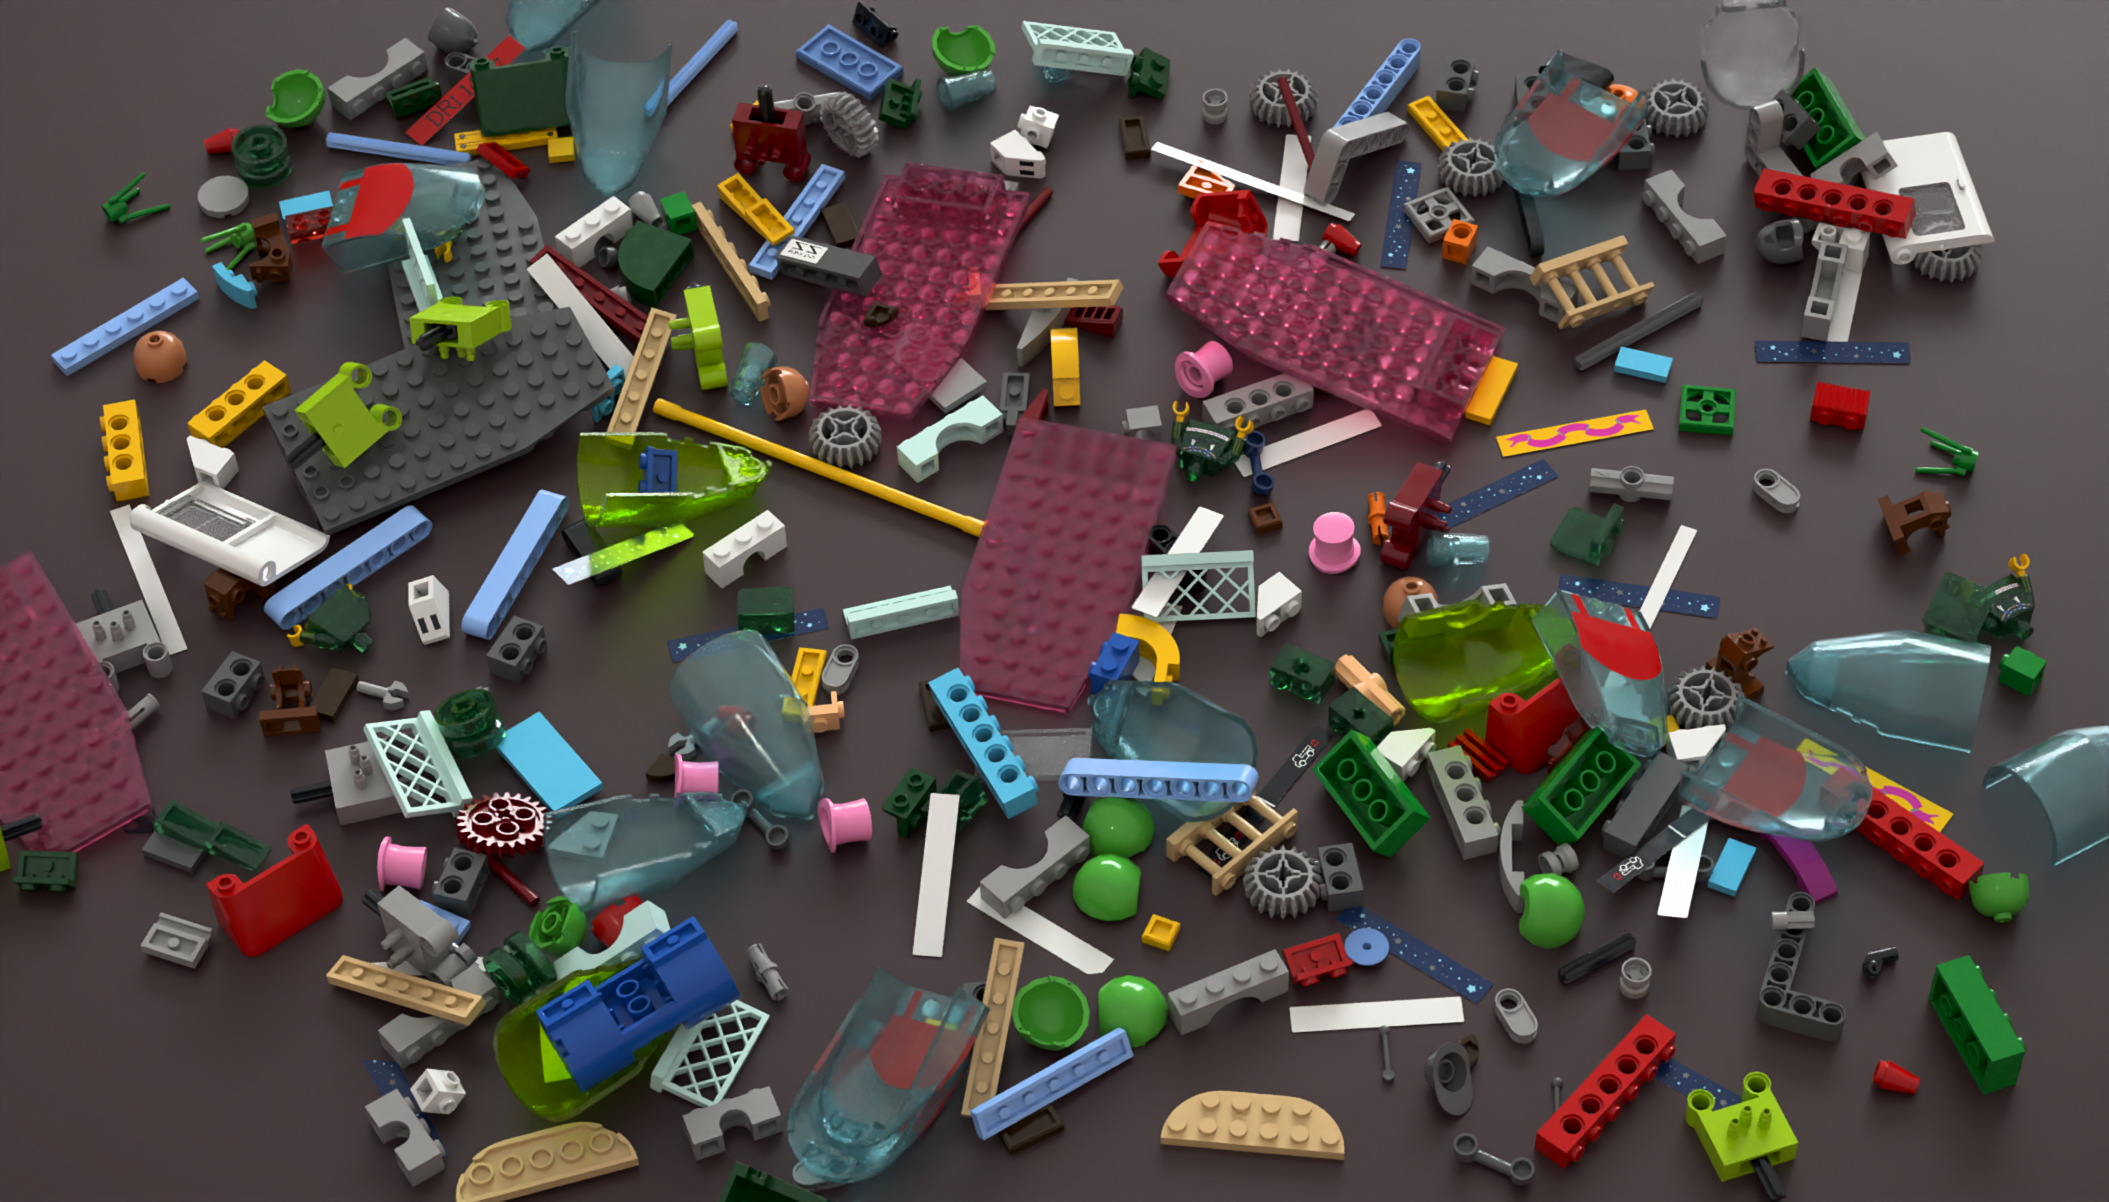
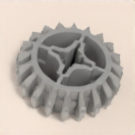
M1278 69L1275 73L1269 70L1267 75H1260V79L1254 81L1250 91V106L1253 109L1254 116H1259L1260 122L1267 121L1269 126L1277 124L1278 128L1281 125H1286L1289 128L1292 124L1277 80L1281 77H1286L1302 121L1307 122L1308 118L1313 116L1318 104V92L1313 80H1309L1307 75L1301 76L1299 71L1292 73L1290 69L1287 71Z
M1672 78L1670 82L1662 79L1660 84L1654 82L1652 87L1647 88L1641 99L1640 112L1641 115H1645L1646 124L1651 125V130L1656 129L1657 134L1665 133L1666 137L1675 135L1676 138L1683 134L1685 137H1688L1690 132L1696 134L1698 129L1703 128L1709 116L1710 104L1706 93L1701 91L1700 86L1694 87L1693 82L1687 84L1684 83L1683 79L1675 81Z
M844 91L832 94L821 104V109L819 110L820 120L824 124L823 128L828 133L827 136L832 139V143H835L844 152H848L850 156L855 155L858 158L865 156L874 149L879 140L877 135L878 129L875 127L876 122L872 120L871 113H868L866 106H863L859 99H855L852 94Z
M1469 137L1468 140L1464 141L1460 138L1458 143L1451 142L1449 147H1444L1439 157L1438 173L1441 183H1444L1449 189H1453L1454 194L1461 192L1464 197L1467 194L1473 195L1474 198L1477 194L1485 197L1487 192L1494 193L1496 188H1501V184L1505 181L1507 174V162L1504 151H1500L1498 145L1492 146L1490 140L1482 142L1481 137L1478 140H1472Z
M1940 220L1938 224L1930 222L1928 227L1922 226L1920 231H1916L1915 235L1923 236L1958 231L1964 228L1962 223L1954 225L1951 220L1949 224H1946ZM1982 245L1946 249L1947 253L1945 250L1916 253L1915 258L1912 260L1915 264V269H1920L1921 275L1929 274L1930 280L1939 278L1940 282H1942L1944 279H1948L1952 283L1956 278L1962 281L1965 276L1970 277L1979 267L1982 259Z
M839 404L837 409L834 410L829 407L827 413L820 412L819 418L813 419L809 430V444L814 456L819 457V460L822 462H827L833 466L838 465L841 469L843 466H849L852 469L854 464L862 467L863 460L871 462L872 455H877L878 447H880L882 442L881 427H879L876 417L872 416L870 410L863 412L861 406L853 409L851 404L847 408H842Z
M1703 665L1700 670H1696L1691 666L1688 673L1681 671L1679 678H1674L1672 685L1668 689L1667 706L1670 709V715L1676 718L1678 726L1685 725L1686 730L1702 728L1707 725L1725 724L1726 730L1730 731L1733 724H1738L1740 716L1744 712L1745 696L1742 692L1741 684L1733 683L1732 676L1726 677V670L1720 673L1716 672L1715 666L1711 670H1706Z
M1282 845L1280 850H1275L1271 846L1269 853L1260 850L1258 858L1252 857L1250 865H1247L1245 877L1243 878L1246 898L1250 899L1252 907L1258 906L1260 914L1269 911L1271 918L1275 914H1280L1282 920H1284L1287 914H1290L1295 919L1298 911L1306 915L1308 907L1314 908L1316 899H1319L1321 896L1320 885L1318 884L1323 883V879L1319 875L1321 873L1320 866L1314 865V857L1307 858L1306 851L1298 854L1295 846L1291 850H1286L1284 845ZM1282 877L1284 878V884H1285L1284 887H1282V881H1281V878H1282Z

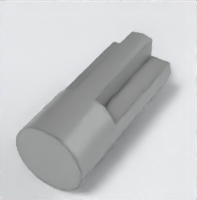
M1813 911L1770 913L1771 930L1814 929L1815 916Z

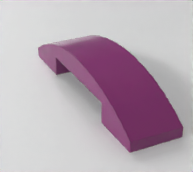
M1786 814L1769 823L1754 827L1764 842L1770 840L1798 876L1797 885L1802 892L1811 895L1815 904L1838 894V888L1823 859L1803 831Z

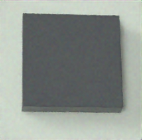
M171 807L141 850L146 857L193 874L223 829L218 823Z

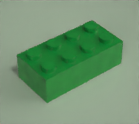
M1816 67L1786 90L1821 127L1803 146L1817 170L1865 139L1832 81Z
M1600 723L1580 737L1521 808L1558 846L1563 843L1570 845L1580 839L1640 767L1641 763Z
M1351 729L1312 768L1313 772L1374 852L1391 858L1431 819L1372 740Z
M1969 955L1936 965L1928 1000L1980 1091L1984 1095L2015 1085L2021 1070L2024 1054L2026 1053V1047L2022 1038L2017 1037L2013 1031L2011 1020L2007 1013H2003L2000 1009L1995 992L1986 985L1981 968L1974 964Z

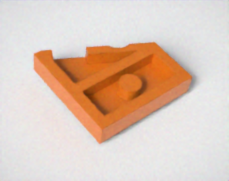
M1195 165L1190 168L1178 184V193L1192 199H1196L1199 193L1235 191V185L1223 179L1215 170L1210 173L1206 169Z

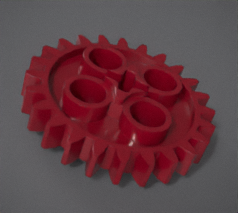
M496 792L493 794V798L482 795V801L474 798L472 799V805L465 803L464 810H459V817L456 818L457 837H460L461 843H467V849L476 847V854L486 851L487 857L497 853L499 858H502L504 854L514 858V853L518 852L525 856L526 849L535 852L536 846H544V840L549 839V833H551L550 813H547L546 807H540V801L531 803L530 796L520 799L519 793L514 797H510L509 792H506L503 797H500Z

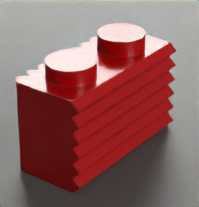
M1819 381L1816 386L1810 420L1817 421L1821 425L1833 424L1844 426L1849 430H1864L1871 392L1869 390L1865 391L1864 389H1854L1853 387H1843L1842 385H1832L1831 383L1827 384L1826 382L1822 383Z

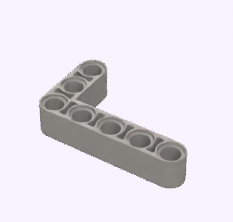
M1777 100L1750 108L1744 147L1746 159L1759 177L1763 168L1803 176L1780 148L1784 114ZM1797 216L1792 217V219L1798 218L1804 233L1816 230L1819 223L1830 224L1821 221L1815 222L1811 219Z
M1384 112L1327 130L1317 148L1304 186V193L1324 206L1331 204L1336 198L1349 159L1403 142L1410 130L1409 123L1390 112Z

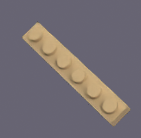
M701 202L693 204L697 229L758 321L761 322L769 319L768 307L771 306L770 300L765 292L762 293L760 291L756 277L754 275L750 276L745 261L743 259L739 260L733 243L727 242L723 228L721 226L717 227L711 210H706Z
M1120 279L990 284L980 304L984 310L1114 306L1124 286Z
M651 308L607 429L605 441L631 448L673 331L669 329L668 322L675 321L677 315Z
M1000 938L994 939L961 1116L972 1118L970 1110L992 1099L997 1094L1025 943Z
M345 955L338 960L326 975L329 984L467 1026L472 1023L486 1005L482 996Z

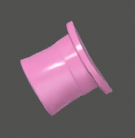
M1215 341L1207 342L1195 353L1185 351L1179 354L1175 362V374L1180 387L1188 395L1195 398L1209 396L1213 392L1214 383L1229 376L1233 371L1231 356L1221 344Z
M1330 512L1321 515L1313 525L1315 538L1309 546V558L1314 567L1319 571L1327 574L1341 573L1350 569L1359 560L1361 548L1357 540L1353 538L1355 526L1349 516L1339 512Z
M675 754L673 808L678 809L680 802L698 801L716 804L719 793L718 761L686 762L682 761L681 754Z
M829 798L820 800L817 809L818 819L831 853L836 852V845L856 841H871V814L864 798L842 804H833Z
M385 837L380 845L377 861L380 891H384L385 885H400L421 890L426 872L427 847L400 846L392 844L391 837Z

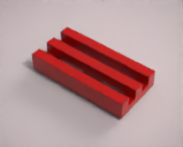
M496 142L481 143L476 150L477 153L511 179L521 178L522 176L527 177L531 170Z
M1469 728L1464 730L1463 735L1459 734L1456 737V741L1451 740L1448 743V748L1461 745L1472 753L1473 757L1463 750L1464 755H1469L1473 771L1488 783L1509 767V761ZM1483 762L1487 767H1489L1492 770V772H1490L1480 763Z

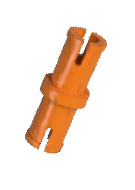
M1373 492L1368 496L1370 510L1368 523L1372 527L1373 543L1381 545L1380 536H1383L1384 544L1390 538L1388 525L1383 523L1386 511L1385 495L1381 492H1376L1377 501H1375Z

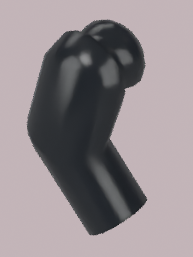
M1891 946L1868 952L1862 964L1864 975L1868 978H1875L1881 973L1884 963L1897 961L1898 952L1896 947Z

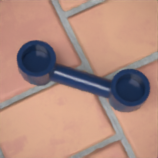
M1253 430L1250 434L1245 435L1242 449L1251 464L1253 474L1251 490L1257 494L1266 495L1272 492L1275 480L1270 474L1264 473L1262 469L1260 455L1266 438L1261 432Z

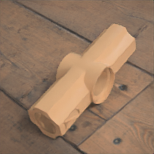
M1346 654L1338 659V662L1333 666V673L1350 689L1354 702L1360 708L1368 707L1386 726L1390 725L1392 727L1399 723L1400 719L1405 715V708L1388 692L1383 678L1375 672L1370 674L1352 655L1348 656Z

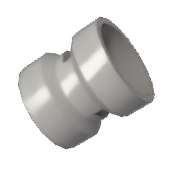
M1210 89L1203 94V119L1207 123L1220 124L1227 119L1228 110L1226 106L1228 104V96L1226 92L1221 89Z
M1568 843L1557 846L1553 852L1546 851L1538 856L1543 874L1561 876L1564 872L1571 873L1579 868L1577 856Z
M1636 957L1630 958L1623 963L1619 988L1624 996L1639 999L1648 993L1652 971L1650 964L1644 959Z

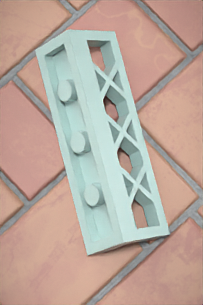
M950 585L843 609V615L852 640L959 616L958 597L956 591L952 590Z

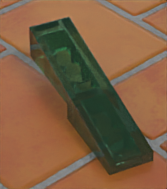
M170 799L155 820V832L254 872L258 871L272 851V847L232 825L222 820L217 824Z

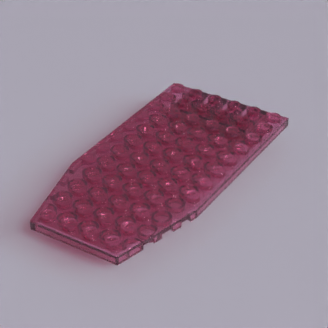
M907 162L900 176L885 174L851 248L852 251L875 256L882 272V277L866 297L836 288L832 289L818 322L819 333L816 338L817 349L816 355H814V373H812L809 396L811 406L837 409L839 404L842 408H847L851 404L853 409L861 406L863 412L870 410L872 415L912 420L970 347L1031 203V194L1028 192L1006 190L1004 176L1001 174ZM874 302L898 307L899 315L890 323L879 327L864 326L863 319Z
M1210 221L1206 222L1168 288L1165 296L1166 300L1251 359L1443 443L1450 444L1504 336L1505 327L1308 243H1303V246L1290 243V239L1280 237L1279 240L1265 238L1263 233L1254 231L1253 234L1241 232V229Z
M1019 417L962 588L959 669L964 677L969 675L976 688L974 691L975 695L1064 713L1070 712L1086 687V682L1089 679L1088 671L1093 661L1097 662L1100 657L1102 644L1104 641H1109L1113 632L1116 633L1119 614H1128L1142 569L1141 555H1146L1148 550L1149 536L1159 514L1177 455V445Z
M30 550L0 566V820L4 824H8L33 814H39L43 822V828L19 838L32 851L77 852L150 811L152 805L143 776L129 713Z

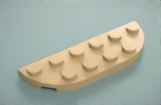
M1234 1091L1205 1092L1193 1096L1177 1106L1167 1118L1161 1133V1144L1344 1160V1140L1336 1122L1319 1106L1297 1097Z
M593 1122L563 1124L506 1139L483 1149L472 1158L473 1162L465 1173L461 1174L456 1189V1202H502L639 1165L638 1157L633 1146L619 1132L616 1134L605 1129L602 1124Z

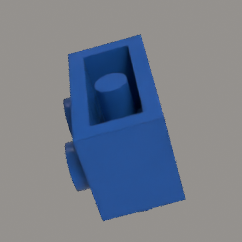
M1113 632L1109 641H1104L1102 644L1100 657L1097 662L1093 661L1090 665L1088 677L1091 678V694L1117 702L1140 662L1139 640Z

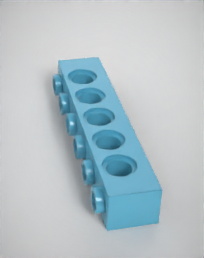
M958 667L928 682L934 701L1007 819L1039 804L1036 796L1039 788L1032 775L1027 777L1024 773L1026 771L1024 762L1019 755L1014 757L1011 752L1014 749L1007 735L1001 736L999 733L1001 728L996 717L987 714L988 706L982 695H975L974 691L976 688L970 676L964 677Z

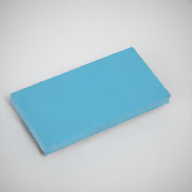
M540 712L492 739L494 748L555 818L603 789V784Z

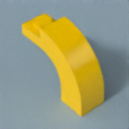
M1077 328L1051 329L1054 407L1080 406Z
M1119 614L1116 633L1139 640L1140 656L1149 660L1156 669L1153 684V702L1165 703L1166 691H1172L1173 681H1179L1180 656L1175 640L1165 628L1150 619L1136 615Z

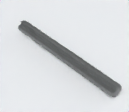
M1693 292L1577 355L1574 357V366L1579 371H1583L1620 350L1621 346L1627 347L1702 306L1703 296L1699 292Z

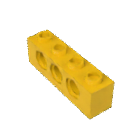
M264 360L187 423L190 435L198 439H205L210 444L224 448L264 415L263 406L283 399L291 393L287 375Z
M129 400L103 405L104 416L100 417L102 432H106V436H102L104 451L108 452V456H104L106 471L111 474L106 476L109 492L114 491L117 502L149 496L141 420L136 401Z

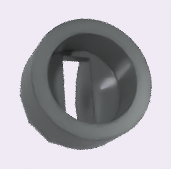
M603 246L599 252L600 265L602 267L616 266L618 264V250L614 247Z

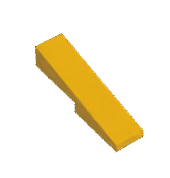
M739 173L717 185L719 198L773 246L795 234L794 228L766 198L762 199Z

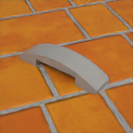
M1523 800L1515 802L1504 821L1498 863L1503 891L1516 913H1523L1524 898L1520 896V884L1524 881V872L1512 871V841H1522L1523 809L1521 807L1523 806Z

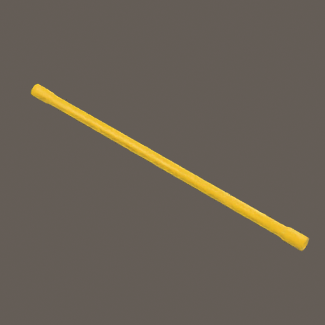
M658 398L654 404L653 412L668 419L683 422L955 526L979 538L986 539L990 533L991 524L932 504L683 409L681 406Z

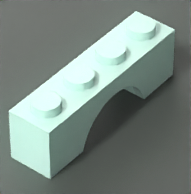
M984 396L970 401L961 409L948 414L944 419L932 426L926 427L919 434L898 445V464L919 483L939 471L938 455L948 444L960 440L984 444L1003 432V414Z
M647 900L624 915L621 933L614 944L607 950L598 954H589L577 946L554 961L562 990L567 992L587 979L593 987H596L643 959L641 947L671 930L665 911Z

